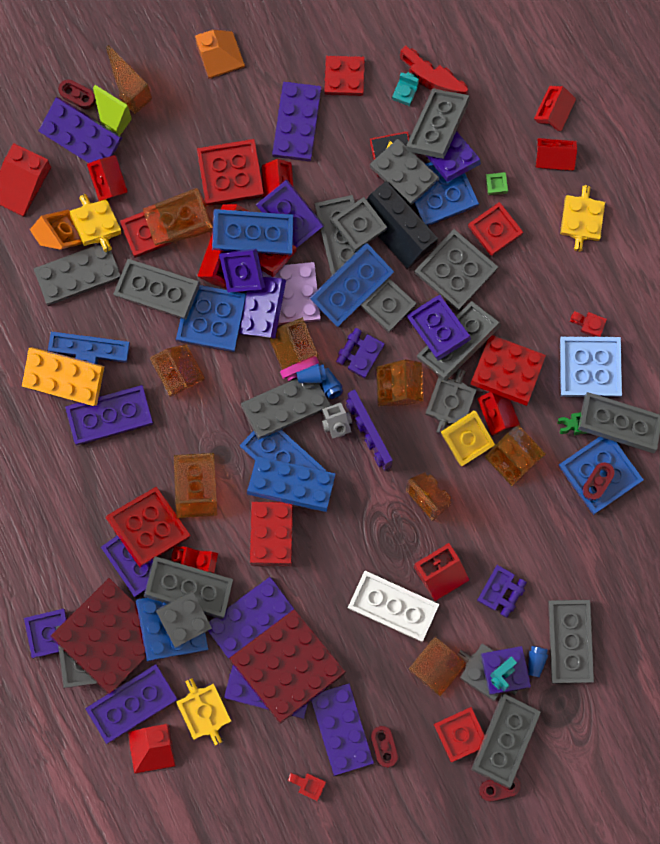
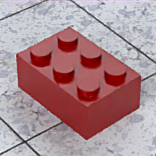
M252 502L251 566H292V504L283 502Z

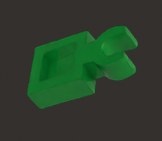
M581 412L571 414V419L566 417L558 419V424L566 425V428L560 429V434H567L570 430L574 431V435L587 433L578 430Z

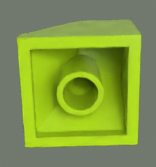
M95 85L93 90L101 124L120 136L132 120L128 105Z

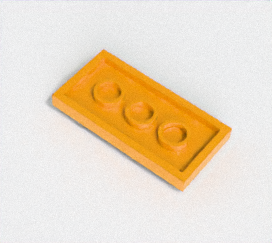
M30 347L22 387L96 406L105 366Z

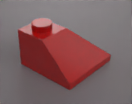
M168 724L128 732L134 774L175 766Z

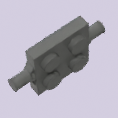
M458 369L455 380L450 379L445 382L441 377H438L425 415L440 421L436 431L438 434L441 427H443V431L446 429L447 424H454L469 413L477 389L468 387L462 382L466 373L463 370L461 377H459L462 369Z
M481 644L476 653L471 656L460 650L456 657L464 661L466 665L459 679L492 701H495L498 694L489 695L481 658L482 653L492 652L493 650L484 644ZM516 690V691H510V692H511L512 694L516 695V693H517L518 690Z

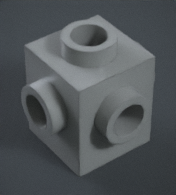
M342 403L322 409L325 417L322 423L325 432L329 431L332 439L342 437L351 432L349 424H352V419L349 412H345Z

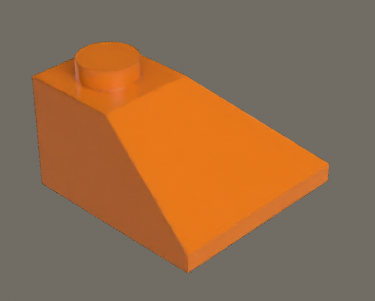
M211 30L195 35L196 44L209 79L245 67L233 31Z
M69 209L40 216L30 229L40 246L64 249L83 244L71 219Z

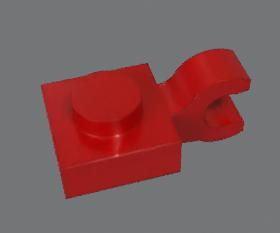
M575 311L570 318L571 323L582 326L580 332L593 337L601 336L607 320L590 312L585 317Z
M290 773L288 781L301 786L298 793L318 801L326 783L308 773L305 778Z

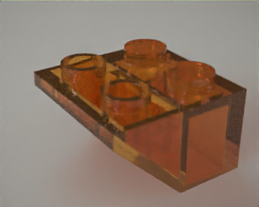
M303 317L279 327L275 339L269 338L282 370L309 358L319 357Z
M187 344L167 348L150 357L151 363L169 397L205 379Z
M404 359L376 367L378 406L411 405L424 402L422 362Z
M518 425L509 431L485 458L513 486L546 453Z
M434 637L408 671L438 696H441L466 664L450 648Z

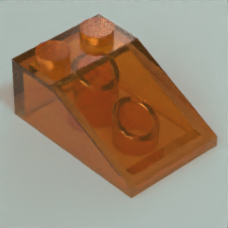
M108 45L106 50L120 93L118 96L123 103L128 105L129 110L136 114L152 100L149 86Z
M198 188L143 208L155 245L196 237L213 230L203 195Z
M214 453L174 455L177 518L217 516Z
M424 472L408 480L406 492L433 521L451 506V496L444 489L441 491L437 487L438 482L431 474L428 476Z

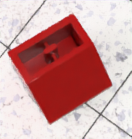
M450 543L414 564L415 571L434 601L469 581L467 573Z

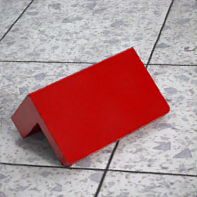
M549 86L534 120L537 123L550 124L557 131H562L576 98L564 86Z
M537 139V168L575 169L576 141Z
M115 155L87 164L99 201L128 192Z
M275 159L262 165L264 197L286 179L293 186L292 162Z
M491 392L477 398L491 435H497L508 428L520 426L510 399Z

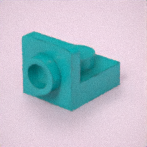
M401 72L392 100L410 106L417 91L419 79L411 73L405 74Z
M512 656L490 675L492 677L491 682L497 689L501 688L505 691L509 687V684L502 676L507 678L515 671L513 667L517 662Z

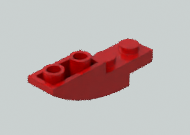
M405 45L400 50V59L410 66L409 73L415 75L419 79V83L430 90L434 88L468 95L467 85L462 80H457L448 68H443L439 65L434 70L432 64L422 60L418 52L413 48L410 49Z

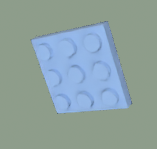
M560 337L561 397H584L587 392L602 397H621V337Z

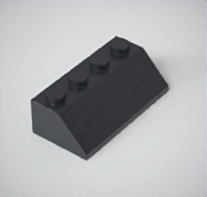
M387 181L368 196L366 200L387 226V230L378 236L379 239L406 269H409L437 246L438 238Z

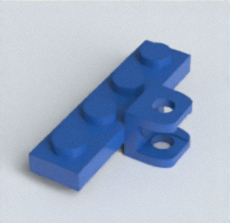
M52 331L48 345L49 352L76 356L75 359L98 364V359L127 363L130 342Z

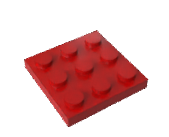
M254 139L197 148L206 206L264 196Z
M492 335L486 343L470 385L527 406L546 355Z
M157 486L106 516L107 521L139 567L144 566L152 561L154 557L162 555L191 536Z

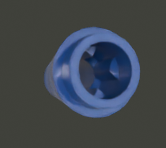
M315 364L296 372L299 384L322 383V381L327 380L324 364Z
M325 368L327 380L322 381L325 396H328L329 399L337 398L343 393V386L330 369Z
M531 646V651L529 650L528 675L540 677L549 656L547 654L548 649Z

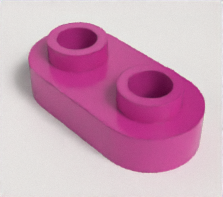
M312 357L281 370L280 374L283 379L287 378L288 381L297 378L296 372L315 364L319 365L317 357Z

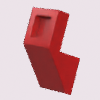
M175 546L171 561L214 573L218 553Z

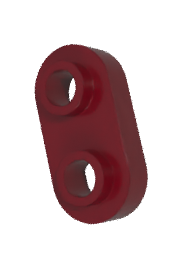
M69 79L59 84L58 91L64 100L82 109H89L95 104V95L89 88ZM71 89L72 92L67 94L66 91ZM84 98H89L87 102H83Z
M603 462L598 464L584 484L582 492L588 500L594 501L599 499L613 479L615 472L609 463ZM600 471H605L607 476L602 477ZM590 487L596 489L595 494L589 492Z
M378 726L371 734L377 761L383 767H392L398 759L392 733L387 727ZM384 733L386 736L385 740L380 741L377 737L378 734ZM385 753H389L391 755V759L389 761H385L383 759V755Z
M514 777L512 782L514 788L509 790L492 780H487L480 785L479 794L485 801H495L515 796L520 791L521 784L518 778ZM487 787H492L494 789V793L492 795L487 794Z

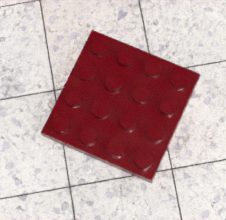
M110 578L50 636L108 694L146 657L137 605Z
M295 609L229 658L230 662L280 724L345 674L344 669Z

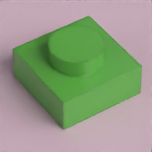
M506 172L486 174L488 195L508 193Z

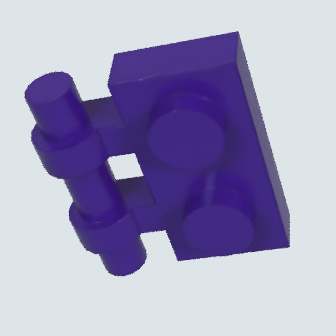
M355 328L353 333H350L347 337L348 341L344 348L340 349L336 362L343 365L345 360L351 362L348 370L365 379L385 343L368 334L363 341L359 338L362 331ZM354 345L360 347L355 356L350 353Z
M496 565L477 601L494 611L498 604L503 606L504 608L500 614L508 618L510 612L514 611L515 603L519 596L523 595L527 582L519 579L517 584L512 583L511 581L515 575ZM507 588L513 591L508 601L502 598Z

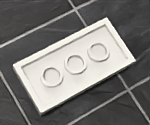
M364 571L348 609L423 642L439 604Z

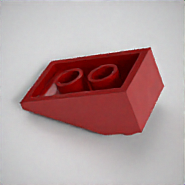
M13 143L0 169V206L24 217L51 169L48 159Z

